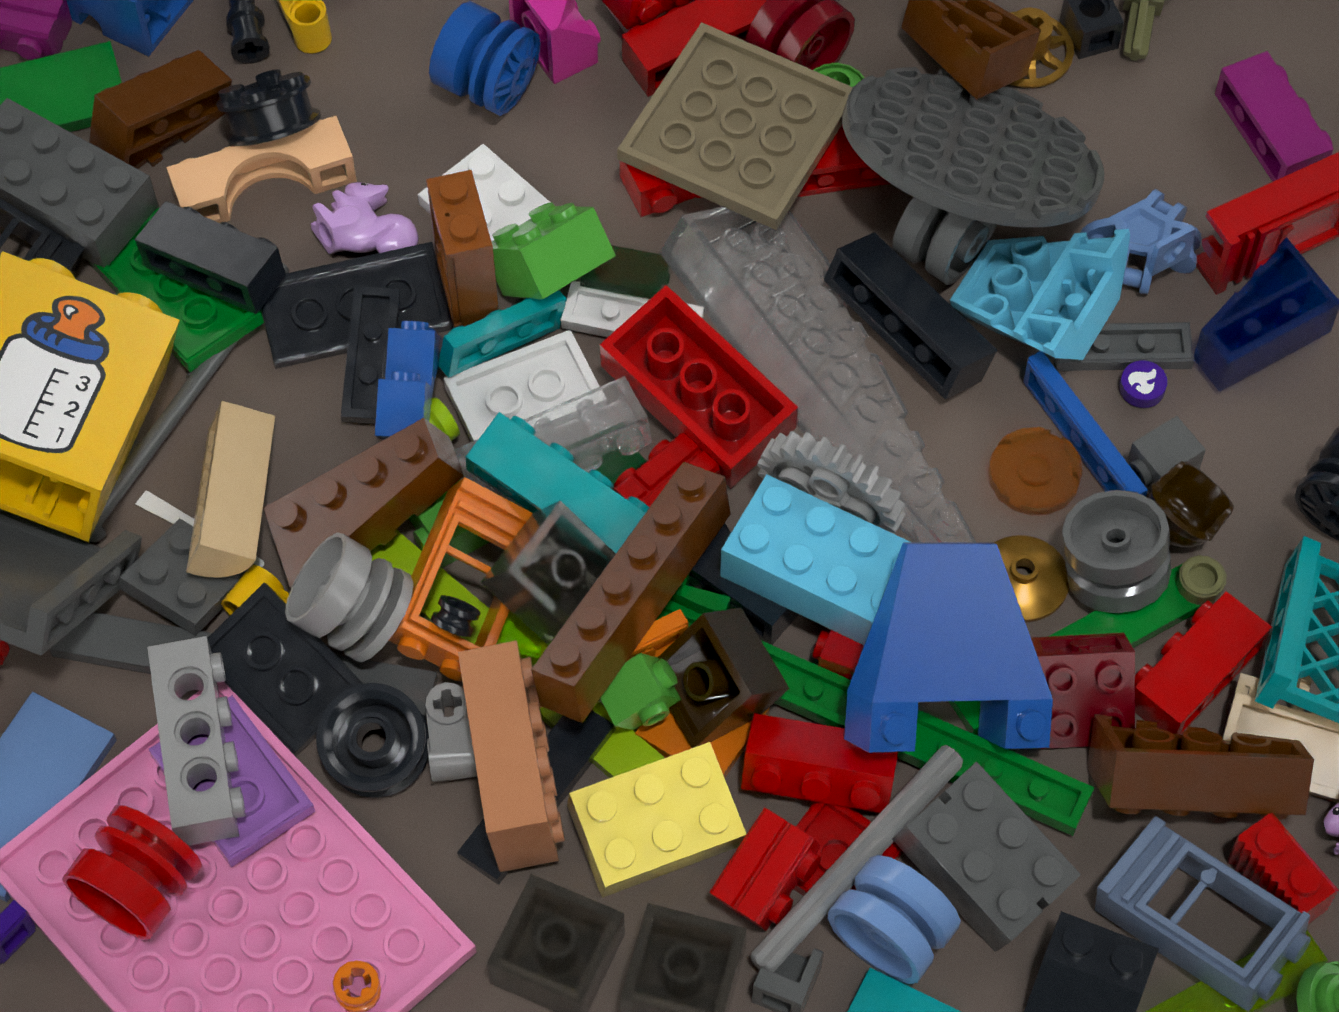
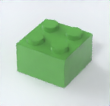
M553 202L543 204L530 211V219L519 226L516 223L510 224L492 234L494 238L492 245L496 282L503 296L544 299L616 256L594 207H577L574 203H567L562 206H554Z

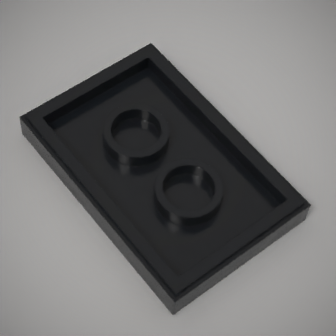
M264 582L207 639L212 653L221 652L226 677L224 682L293 754L298 755L316 737L319 720L328 704L346 689L364 683L319 637H315L287 621L285 614L286 603Z

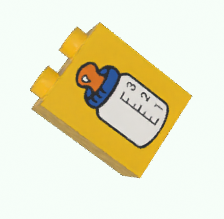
M2 251L0 255V509L89 542L166 374L180 322L179 319L163 314L156 303L143 295L130 292L114 295L78 281L67 268L55 261L44 258L27 261Z

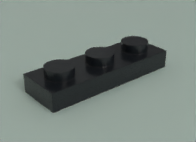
M354 285L341 406V421L376 423L378 380L385 379L389 328H397L400 302V289Z

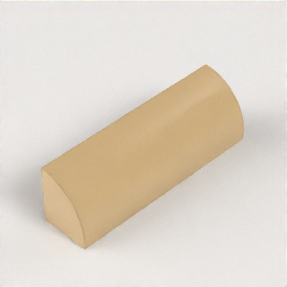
M221 401L208 429L186 573L213 578L228 577L247 570L255 562L275 422L274 415Z

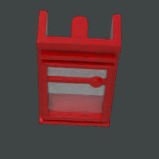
M1339 152L1206 212L1205 217L1224 243L1220 244L1213 235L1203 238L1202 247L1205 252L1197 255L1196 267L1216 295L1226 291L1228 283L1233 280L1237 284L1242 281L1244 275L1248 279L1339 237Z

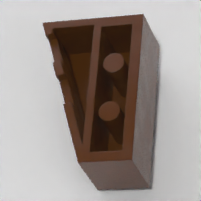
M196 50L183 57L175 58L169 63L153 70L140 73L136 77L114 87L106 88L94 95L89 143L136 169H139L145 163H149L154 167L163 160L160 152L178 139L184 143L188 142L226 114V112L217 109L216 102L220 99L218 92L221 89L232 86V79L200 50Z

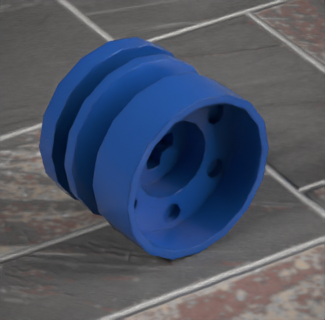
M472 1L462 3L448 18L435 42L430 58V80L433 84L459 97L469 94V99L472 103L480 107L484 106L485 109L496 115L506 114L517 104L534 74L541 45L539 34L525 26L521 28L519 24L510 19L501 22L498 14Z

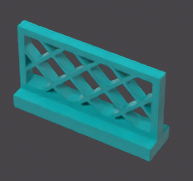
M1303 536L1284 565L1255 702L1273 709L1279 699L1339 723V688L1336 689L1324 673V671L1336 668L1339 672V648L1331 638V636L1339 634V591L1330 593L1319 578L1320 574L1334 579L1339 585V563L1319 555L1321 542ZM1324 607L1335 624L1323 627L1312 610ZM1317 641L1328 658L1316 662L1305 644ZM1310 676L1321 691V694L1315 695L1296 687L1298 679Z

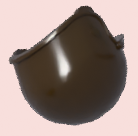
M1184 461L1176 464L1156 483L1154 482L1151 485L1152 490L1148 497L1154 500L1165 512L1169 525L1170 545L1178 547H1195L1206 541H1211L1234 509L1230 498L1210 477L1191 463Z

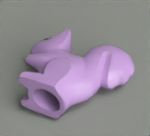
M350 183L346 186L344 193L339 190L332 192L336 201L331 203L332 212L321 203H316L312 207L317 220L311 223V229L328 254L341 251L366 253L374 250L382 253L417 245L419 236L415 225L409 218L392 213L377 217L374 213L375 210L387 202L385 195L389 187L385 184Z

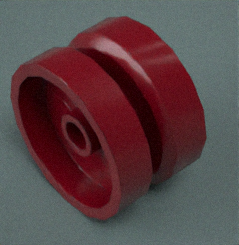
M767 0L753 19L746 36V42L814 70L824 64L837 63L853 35L855 18L850 11L836 0Z

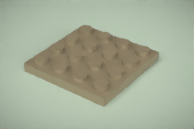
M701 22L618 147L617 160L777 230L842 126L844 107L853 87Z

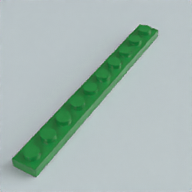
M670 600L656 620L681 609L688 621V626H690L702 614ZM762 641L790 688L774 703L822 725L845 728L847 690L851 680ZM918 710L915 751L898 752V759L922 768L941 746L948 745L963 759L962 767L949 780L950 782L954 783L977 762L1027 816L1071 836L1074 835L1092 796L1093 786L1009 749H1004L982 737Z

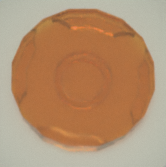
M1041 427L1021 428L1005 435L992 453L988 467L990 486L998 499L1012 510L1030 516L1049 515L1065 508L1076 496L1083 474L1081 457L1073 444L1062 436L1060 439L1058 436L1051 434V430Z

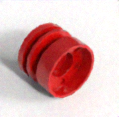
M115 805L106 819L109 826H100L94 835L98 845L105 853L95 849L84 848L64 874L62 881L66 888L82 904L103 920L129 935L139 939L150 940L171 910L168 901L159 891L171 896H181L188 886L185 880H193L201 869L202 863L189 845L168 827L136 809L125 805Z

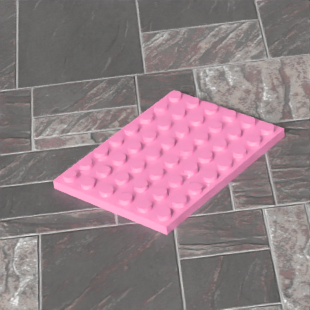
M225 682L217 683L219 698L233 695L313 803L315 812L233 867L228 864L213 841L189 845L199 857L202 867L193 880H185L188 886L181 896H171L159 891L168 901L171 910L150 940L139 939L129 935L93 913L66 888L62 878L84 848L95 849L105 853L98 845L94 835L100 826H109L106 819L115 805H125L136 809L173 831L165 775L149 752V748L160 742L158 723L0 849V885L13 900L27 910L33 923L112 1012H348L340 1006L336 999L333 979L335 973L342 965L355 960L364 961L373 966L380 980V999L373 1008L366 1012H409L477 953L476 945ZM199 690L188 700H193L197 698L198 696H200L202 691ZM354 977L353 984L344 986L343 991L349 989L351 997H360L362 988L370 987L371 982L365 985L363 977Z

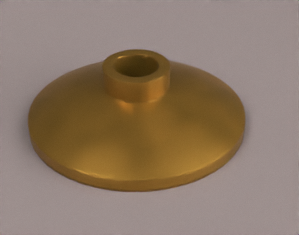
M1015 535L994 542L1000 551L1025 622L1038 621L1056 612L1064 603L1069 591L1065 560L1062 555L1049 543L1032 536ZM1025 567L1033 573L1022 575L1017 572L1016 568Z

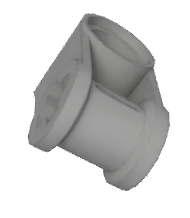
M444 682L438 684L428 693L425 704L429 734L427 748L432 782L478 777L464 689L455 683ZM454 706V715L444 717V707Z

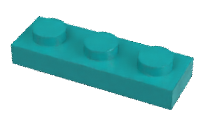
M558 290L544 299L525 298L522 302L509 308L495 310L485 318L470 325L458 326L452 329L443 337L439 367L449 378L560 329L561 318L567 301L566 297Z

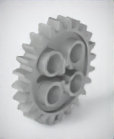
M790 431L788 436L779 433L776 439L771 438L757 463V466L761 468L758 476L765 478L766 474L893 534L896 533L906 515L902 512L906 506L905 503L898 500L901 492L889 488L892 483L890 478L879 477L876 474L879 470L878 466H866L862 463L863 455L857 454L852 456L847 452V448L843 444L835 448L827 437L823 436L822 440L817 442L808 432L804 434L803 438L794 431Z

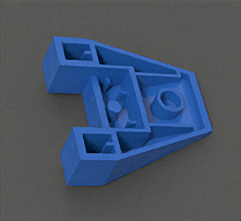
M903 542L847 690L845 740L869 753L915 751L918 702L981 701L978 736L1004 749L1049 748L1053 698L997 544L975 542Z

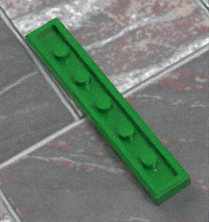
M1181 564L1171 569L1168 588L1155 602L1140 610L1124 613L1096 610L1050 636L1125 633L1130 644L1135 648L1193 616L1202 605H1196L1187 601L1179 593L1177 576L1182 566ZM948 701L967 730L975 735L978 734L981 701Z

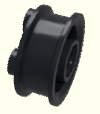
M279 69L269 70L256 75L255 83L246 86L243 84L232 85L218 92L220 99L216 102V106L219 111L226 112L231 129L226 138L230 145L246 146L277 140L302 131L315 124L321 118L320 110L311 106L306 89L310 86L311 80L303 72H292L282 76Z
M365 683L346 689L328 704L318 723L316 744L322 764L343 788L362 797L383 798L405 790L420 776L429 758L427 738H429L428 725L423 715L406 694L389 685ZM373 729L385 731L386 740L379 750L367 752L362 749V739L367 732Z

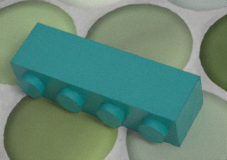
M499 412L465 456L466 470L518 506L547 520L548 527L607 567L649 507L633 496L625 499L612 490L614 487L613 483L600 472L594 469L586 472L573 463L575 460L574 456L561 445L552 442L548 446L535 437V429L525 420L518 416H512L509 419Z

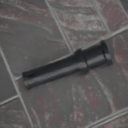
M229 0L230 10L226 16V26L233 33L234 40L230 48L233 58L242 63L261 61L268 55L270 50L269 42L262 34V27L265 23L262 10L255 5V0Z

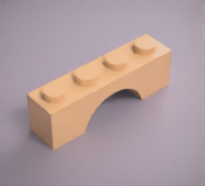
M337 116L323 120L319 119L310 127L277 140L246 146L231 145L221 151L198 158H188L178 164L166 167L177 205L182 208L191 207L202 216L218 223L230 221L232 208L238 196L252 184L265 179H291L303 184L314 194L357 182L353 156Z

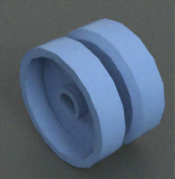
M882 855L870 857L855 876L854 885L856 890L844 891L828 911L827 919L841 941L875 970L902 983H918L933 963L934 954L932 949L944 948L959 929L961 920L956 908L948 898L923 875L891 857Z

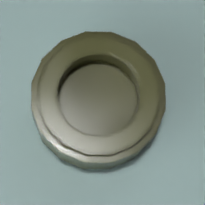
M1198 555L1190 557L1182 564L1179 570L1177 588L1179 593L1193 604L1203 605L1207 600L1214 603L1221 597L1224 591L1227 574L1223 566L1209 556Z

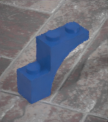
M402 321L401 328H389L386 373L385 379L378 380L375 436L381 440H385L422 418H425L427 421L430 420L432 395L443 338L434 331L435 329L429 328V323Z

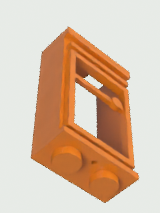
M466 477L461 479L446 493L411 575L414 585L412 598L406 614L388 641L396 644L397 650L403 655L416 660L425 659L439 666L440 672L446 677L462 682L458 652L496 645L541 533L544 532L548 521ZM457 525L511 553L506 569L497 568L495 570L450 546L449 544ZM445 553L492 577L493 582L499 584L475 644L419 616Z

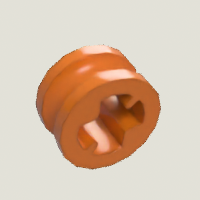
M358 960L347 962L334 975L333 988L336 999L340 1006L348 1012H366L373 1008L380 999L381 985L378 973L367 962ZM354 977H363L365 985L371 982L370 987L362 988L360 997H351L349 989L343 991L344 986L353 984Z

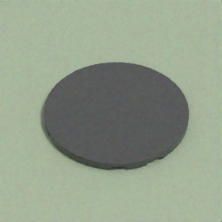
M917 67L886 70L883 77L876 78L871 75L858 82L848 95L844 107L842 124L845 135L857 155L871 169L907 194L934 207L969 219L1014 227H1048L1065 224L1084 216L1092 209L1097 202L1104 183L1105 172L1103 163L1097 151L1089 150L1085 145V135L1064 116L1055 119L1041 110L1042 102L1009 86H1004L976 100L945 69H939L937 75L921 74Z

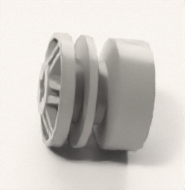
M335 533L324 540L303 565L287 598L286 618L287 621L315 637L320 638L327 634L329 646L337 650H344L346 656L362 663L379 652L397 630L412 598L414 583L411 575L399 568H393L392 564L386 559L377 558L372 561L368 548L345 534Z

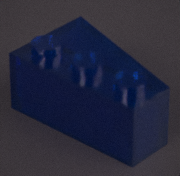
M1286 237L1278 245L1277 251L1264 265L1261 264L1254 271L1246 285L1238 293L1235 292L1201 329L1194 353V360L1218 391L1221 392L1330 333L1339 311V299Z

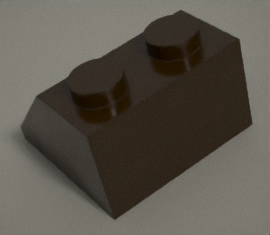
M742 608L703 613L658 657L659 659H664L671 666L677 677L678 683L674 687L681 700L669 707L692 748L712 742L753 720L754 713L762 714L790 689Z

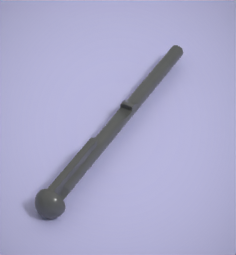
M283 263L285 272L289 273V268ZM238 341L204 361L192 372H189L186 375L187 381L141 442L134 441L97 525L87 543L98 542L106 536V532L102 527L105 520Z

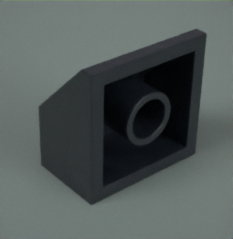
M1061 911L1024 1012H1136L1159 948Z

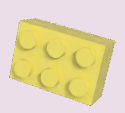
M710 742L570 792L567 802L568 810L602 898L738 848L747 835Z

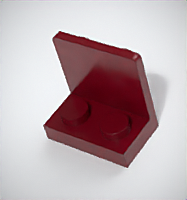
M1125 633L1031 637L1053 698L1049 748L1090 746L1094 714L1112 716L1111 726L1135 729V651Z

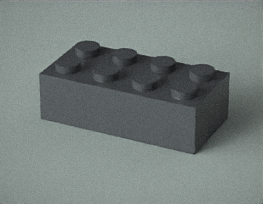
M8 98L0 105V198L73 244L77 242L85 247L82 257L103 268L107 264L110 265L159 206L150 176Z

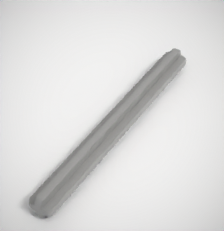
M948 745L941 746L753 950L751 961L759 970L764 968L775 972L828 914V911L841 894L851 889L855 882V876L869 858L882 855L894 842L892 839L916 818L960 770L963 759L953 748Z

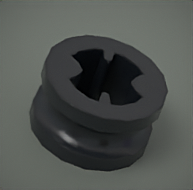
M441 595L438 601L441 610L433 612L431 621L450 633L471 637L473 628L470 624L473 620L479 619L481 612L463 600Z

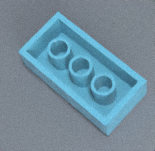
M766 474L721 549L720 576L865 645L903 542L910 541Z

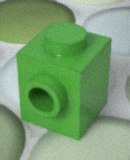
M639 653L623 665L600 698L614 726L635 730L641 725L651 726L660 722L669 715L670 711L668 708L681 700L674 687L678 680L671 666L662 658L659 659L643 653Z

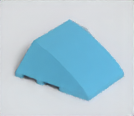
M1129 229L1114 230V237L1088 239L1086 232L1074 233L1070 241L1046 242L1044 236L988 240L951 297V306L976 323L998 334L1034 347L1054 358L1083 360L1120 300L1130 241Z

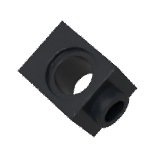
M1063 0L1059 21L1067 29L1073 41L1074 51L1078 59L1119 48L1124 21L1113 0Z

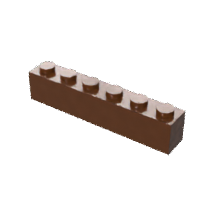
M686 462L680 465L531 669L540 706L578 722H584L731 515L725 476Z

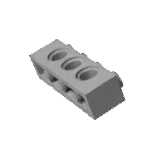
M207 636L148 646L172 830L188 845L239 836L237 818L245 817L246 813L241 787L232 788L230 772L239 771L234 741L226 742L224 727L232 726V717L228 697L219 698L217 683L226 681L221 652L212 653ZM188 691H202L200 696L193 700L181 699ZM206 734L209 736L200 745L187 744L195 735ZM212 779L216 781L206 791L193 790L194 786L201 780Z

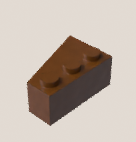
M908 0L901 26L912 39L976 100L1027 76L1041 30L989 0Z

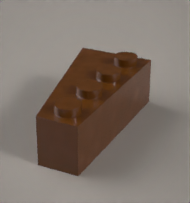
M422 418L263 507L290 588H292L303 565L315 549L328 537L335 533H342L370 551L380 543L385 546L398 535L396 530L413 514L419 516L457 483L464 474L450 437L425 418Z
M1094 714L1087 769L1109 808L1125 814H1138L1142 812V809L1162 810L1167 814L1175 816H1186L1191 811H1205L1225 818H1234L1239 816L1240 813H1257L1263 817L1273 813L1278 820L1286 819L1288 815H1306L1314 758L1299 740L1234 732L1231 735V741H1226L1219 734L1208 731L1206 728L1187 726V730L1183 732V735L1157 728V722L1137 720L1135 729L1111 726L1112 716Z

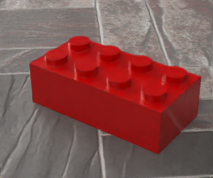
M667 285L600 344L601 367L675 437L685 433L699 446L701 451L704 450L719 464L721 468L720 475L725 476L726 485L730 489L757 465L771 438L776 439L779 433L788 436L790 431L796 429L798 406Z

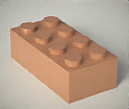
M517 640L460 651L458 656L486 833L499 871L505 872L559 861L556 843L565 841V835L555 798L557 796L553 769L552 766L550 767L549 742L545 723L542 721L540 710L542 706L539 703L531 671L533 668L531 657H521Z

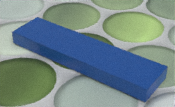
M1039 351L1028 357L1023 383L1104 491L1137 492L1146 497L1148 489L1046 355Z

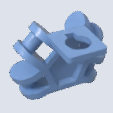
M1157 189L1153 190L1144 200L1115 215L1087 224L1080 232H1086L1088 239L1111 237L1114 235V230L1129 229L1130 241L1122 285L1139 288V293L1146 295L1149 292L1152 276L1169 267L1179 273L1194 271L1197 263V255L1194 251L1201 244V233L1191 224L1182 222L1186 215L1187 207L1179 202L1174 206L1163 201L1165 194ZM1129 253L1147 257L1144 271L1126 267Z

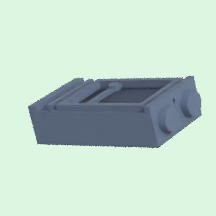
M1155 816L1097 887L1095 911L1143 943L1159 948L1158 952L1249 1012L1259 998L1267 1001L1273 995L1282 980L1283 975L1279 971L1289 960L1295 964L1306 951L1311 941V938L1306 935L1310 914L1305 911L1300 913L1166 827V822ZM1180 868L1200 882L1171 919L1168 920L1147 905L1174 871ZM1206 887L1211 888L1273 928L1272 932L1244 968L1177 925Z

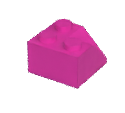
M509 0L510 20L519 24L521 28L525 26L539 34L541 45L538 64L553 84L598 63V43L601 42L600 34L595 24L590 19L585 21L579 13L575 0Z

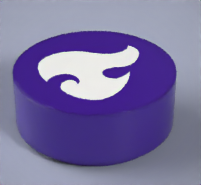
M1135 361L1124 369L1119 390L1124 400L1129 404L1139 408L1153 407L1164 397L1167 387V376L1164 370L1153 362Z

